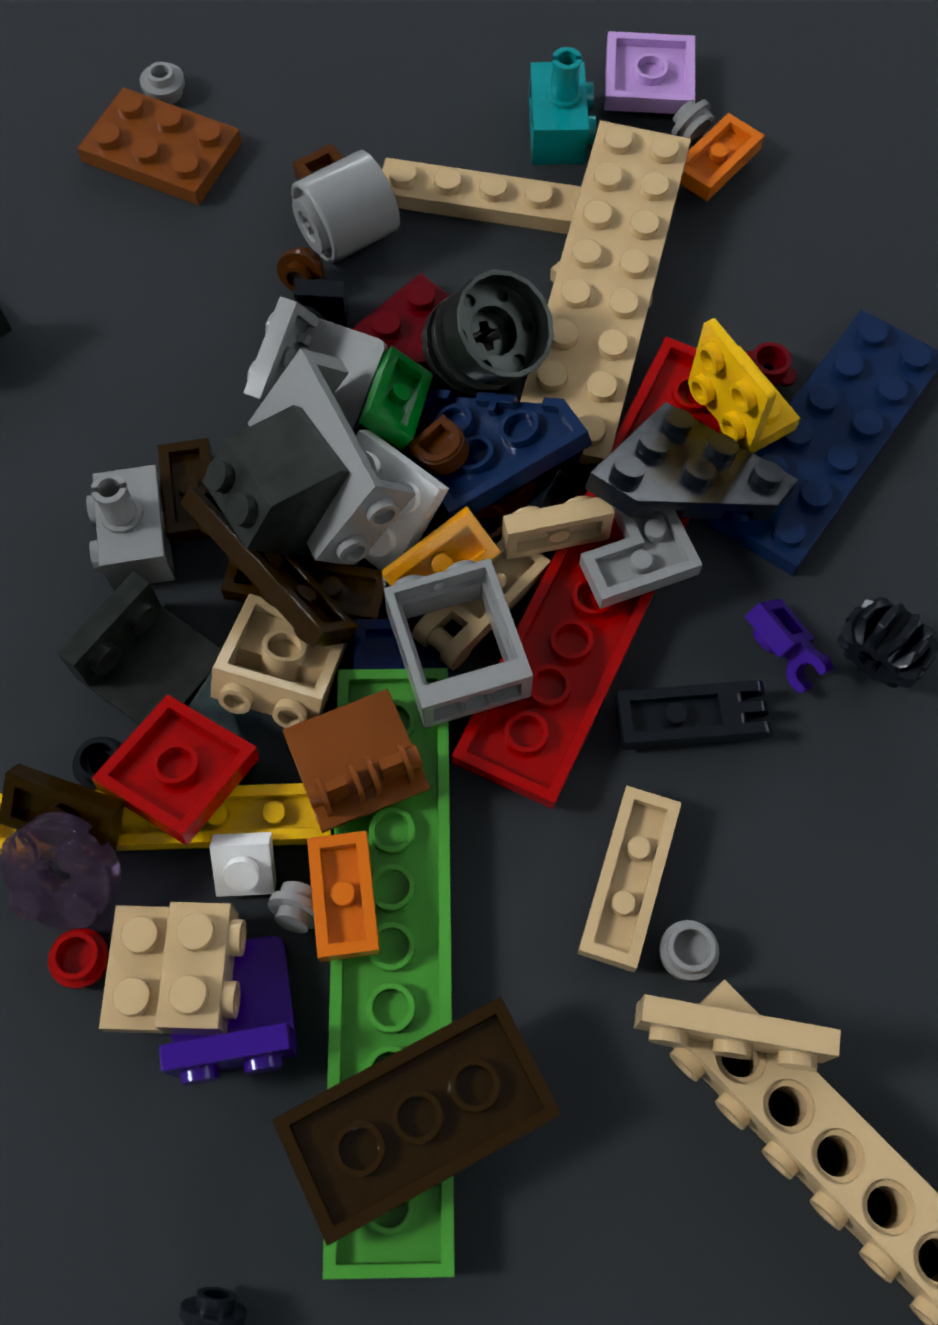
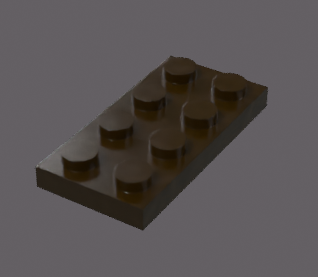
M500 996L275 1117L272 1121L325 1243L329 1246L559 1117L562 1113Z

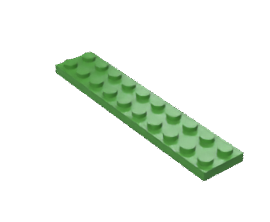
M405 668L338 669L337 708L382 690H389L411 744H415L423 763L421 767L429 783L430 790L334 828V835L367 831L381 954L333 960L330 963L327 1089L452 1023L449 721L424 728ZM423 668L427 684L448 678V668ZM454 1176L329 1246L326 1245L323 1239V1279L455 1277Z

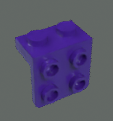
M266 936L246 940L243 956H235L232 981H239L240 1007L237 1018L228 1019L227 1033L218 1035L171 1034L172 1043L159 1045L161 1072L175 1078H181V1085L183 1086L197 1085L219 1080V1071L244 1066L245 1074L270 1072L283 1068L282 1059L299 1056L286 945L280 937Z

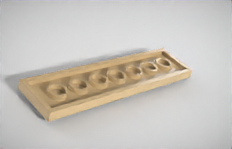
M600 121L548 301V307L552 314L554 333L549 355L537 370L527 375L520 402L542 403L544 397L561 398L567 402L588 431L593 444L584 449L582 456L579 458V464L588 465L596 463L599 465L602 460L611 454L691 142L690 138Z

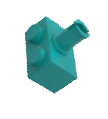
M562 47L557 49L553 53L552 62H530L529 117L532 165L585 164L587 145L594 144L596 137V115H588V111L593 110L594 83L593 81H586L584 61L582 62L581 53L575 48Z

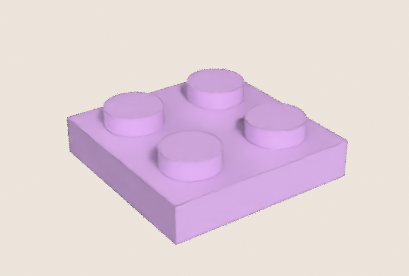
M608 31L604 110L676 114L685 103L690 100L695 101V36Z

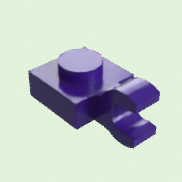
M782 599L759 602L744 616L754 628L753 636L763 649L771 654H775L778 658L786 657L788 662L786 669L787 680L790 686L797 692L804 693L814 687L805 676L804 670L807 664L813 665L821 676L829 674L834 670L830 658L812 645L811 642L815 638Z

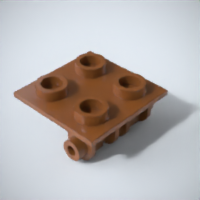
M388 689L282 729L322 833L430 790L429 783L421 767L423 763L415 744H411Z

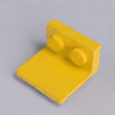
M715 318L706 321L701 331L688 385L694 399L700 405H705L719 422L722 433L730 436L738 445L754 453L796 430L801 419L742 347L736 344Z

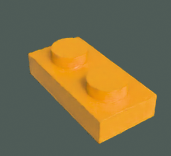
M466 506L382 570V575L388 584L392 586L403 577L409 575H421L424 577L442 572L452 564L462 560H473L475 562L488 558L492 560L501 551Z

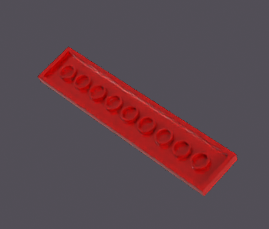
M665 337L616 433L611 453L665 402L676 408L686 410L694 419L723 434L716 418L705 405H700L690 392L688 380L697 348ZM589 491L584 495L592 498L597 497ZM675 510L686 529L690 518H681L678 510ZM613 518L608 540L556 550L516 628L533 674L531 697L473 714L451 756L452 764L551 809H554L656 592V590L608 607L599 608L579 565L581 553L624 539L615 518Z

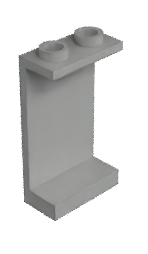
M300 348L251 417L248 425L250 427L292 405L302 407L350 472L307 541V545L316 561L356 566L368 554L369 549L390 524L397 520L400 512L416 493L412 486L379 480L333 395L349 374L342 360Z

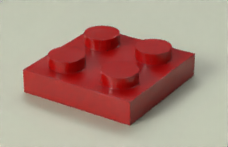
M167 694L96 772L92 780L98 790L106 795L125 801L124 806L187 846L260 757L256 746Z

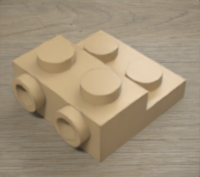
M249 593L212 668L210 697L218 699L220 705L231 713L244 714L252 709L272 715L274 721L283 728L293 726L323 714L333 689L336 671L348 643L313 649L309 644H306L296 636L292 625L275 607L269 605L262 597Z
M170 902L169 907L116 905L99 1029L104 1032L192 1035L227 1033L228 1019H236L240 1007L239 981H232L235 956H243L246 945V922L244 919H239V913L232 904Z

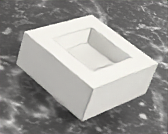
M271 832L213 834L210 843V855L216 897L266 895L275 892L277 878Z

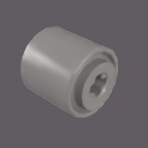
M363 149L292 184V208L299 229L309 246L328 263H336L399 229L400 213L389 181L379 164Z

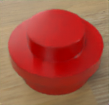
M75 928L63 933L53 943L48 955V968L52 977L59 984L70 989H84L94 985L103 977L107 970L109 958L108 944L101 935L87 928Z

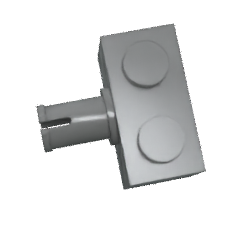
M156 465L92 474L93 483L91 484V489L94 492L86 497L89 520L92 526H96L97 540L90 541L89 543L91 562L95 572L102 571L113 590L117 589L133 571L150 584L175 580L172 543L170 544L165 531L161 478Z

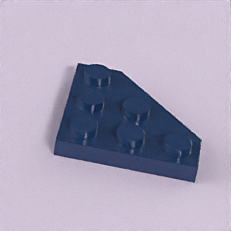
M431 389L428 391L414 438L417 437L444 414L462 430L468 442L469 455L459 469L447 475H432L449 488L442 500V504L450 517H453L466 506L473 514L477 513L593 445L588 431L564 399L544 397L542 403L518 402L516 395L478 392L476 398L454 397L451 390Z

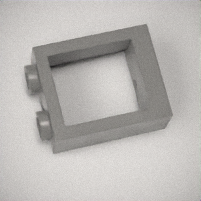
M491 558L477 562L462 560L452 564L445 571L424 577L421 575H409L399 579L394 585L383 588L387 614L424 728L531 697L533 674ZM481 598L504 662L427 684L407 619Z

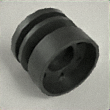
M493 269L475 276L461 286L457 292L452 293L441 301L427 316L421 334L423 357L430 372L433 373V377L446 390H451V392L461 397L476 398L478 392L493 393L513 381L537 370L549 355L554 337L552 314L540 291L530 280L513 271Z

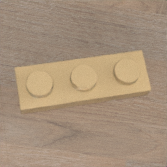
M626 785L577 952L578 955L631 972L636 971L682 802Z
M644 994L637 1002L634 1029L649 1031L648 1041L655 1044L686 1048L688 1039L713 1043V1053L716 1055L745 1060L752 1059L753 1051L778 1055V1066L794 1070L817 1071L818 1063H824L839 1057L840 1029Z

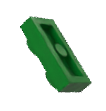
M391 346L377 369L358 423L371 430L380 438L403 450L414 438L433 373Z

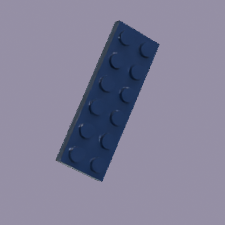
M861 309L789 404L801 418L796 430L754 452L755 455L762 459L776 463L784 472L798 479L791 495L770 520H750L747 512L725 511L721 519H705V523L793 576L938 372V350Z

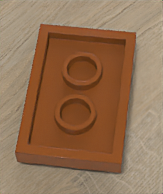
M123 87L77 147L81 161L199 206L242 144L240 129Z

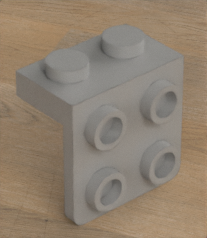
M280 296L274 312L267 320L266 334L257 358L249 367L247 384L243 393L262 403L300 348L339 358L349 374L333 395L354 434H356L360 426L358 422L375 374L388 351L387 344L379 338L320 319L298 302Z

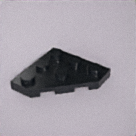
M665 402L590 473L585 489L630 517H651L654 510H678L681 518L721 519L724 512L727 511L747 512L750 520H770L791 495L798 479L784 472L776 463L764 460L738 445L730 436L720 434L694 419L686 410L676 408Z

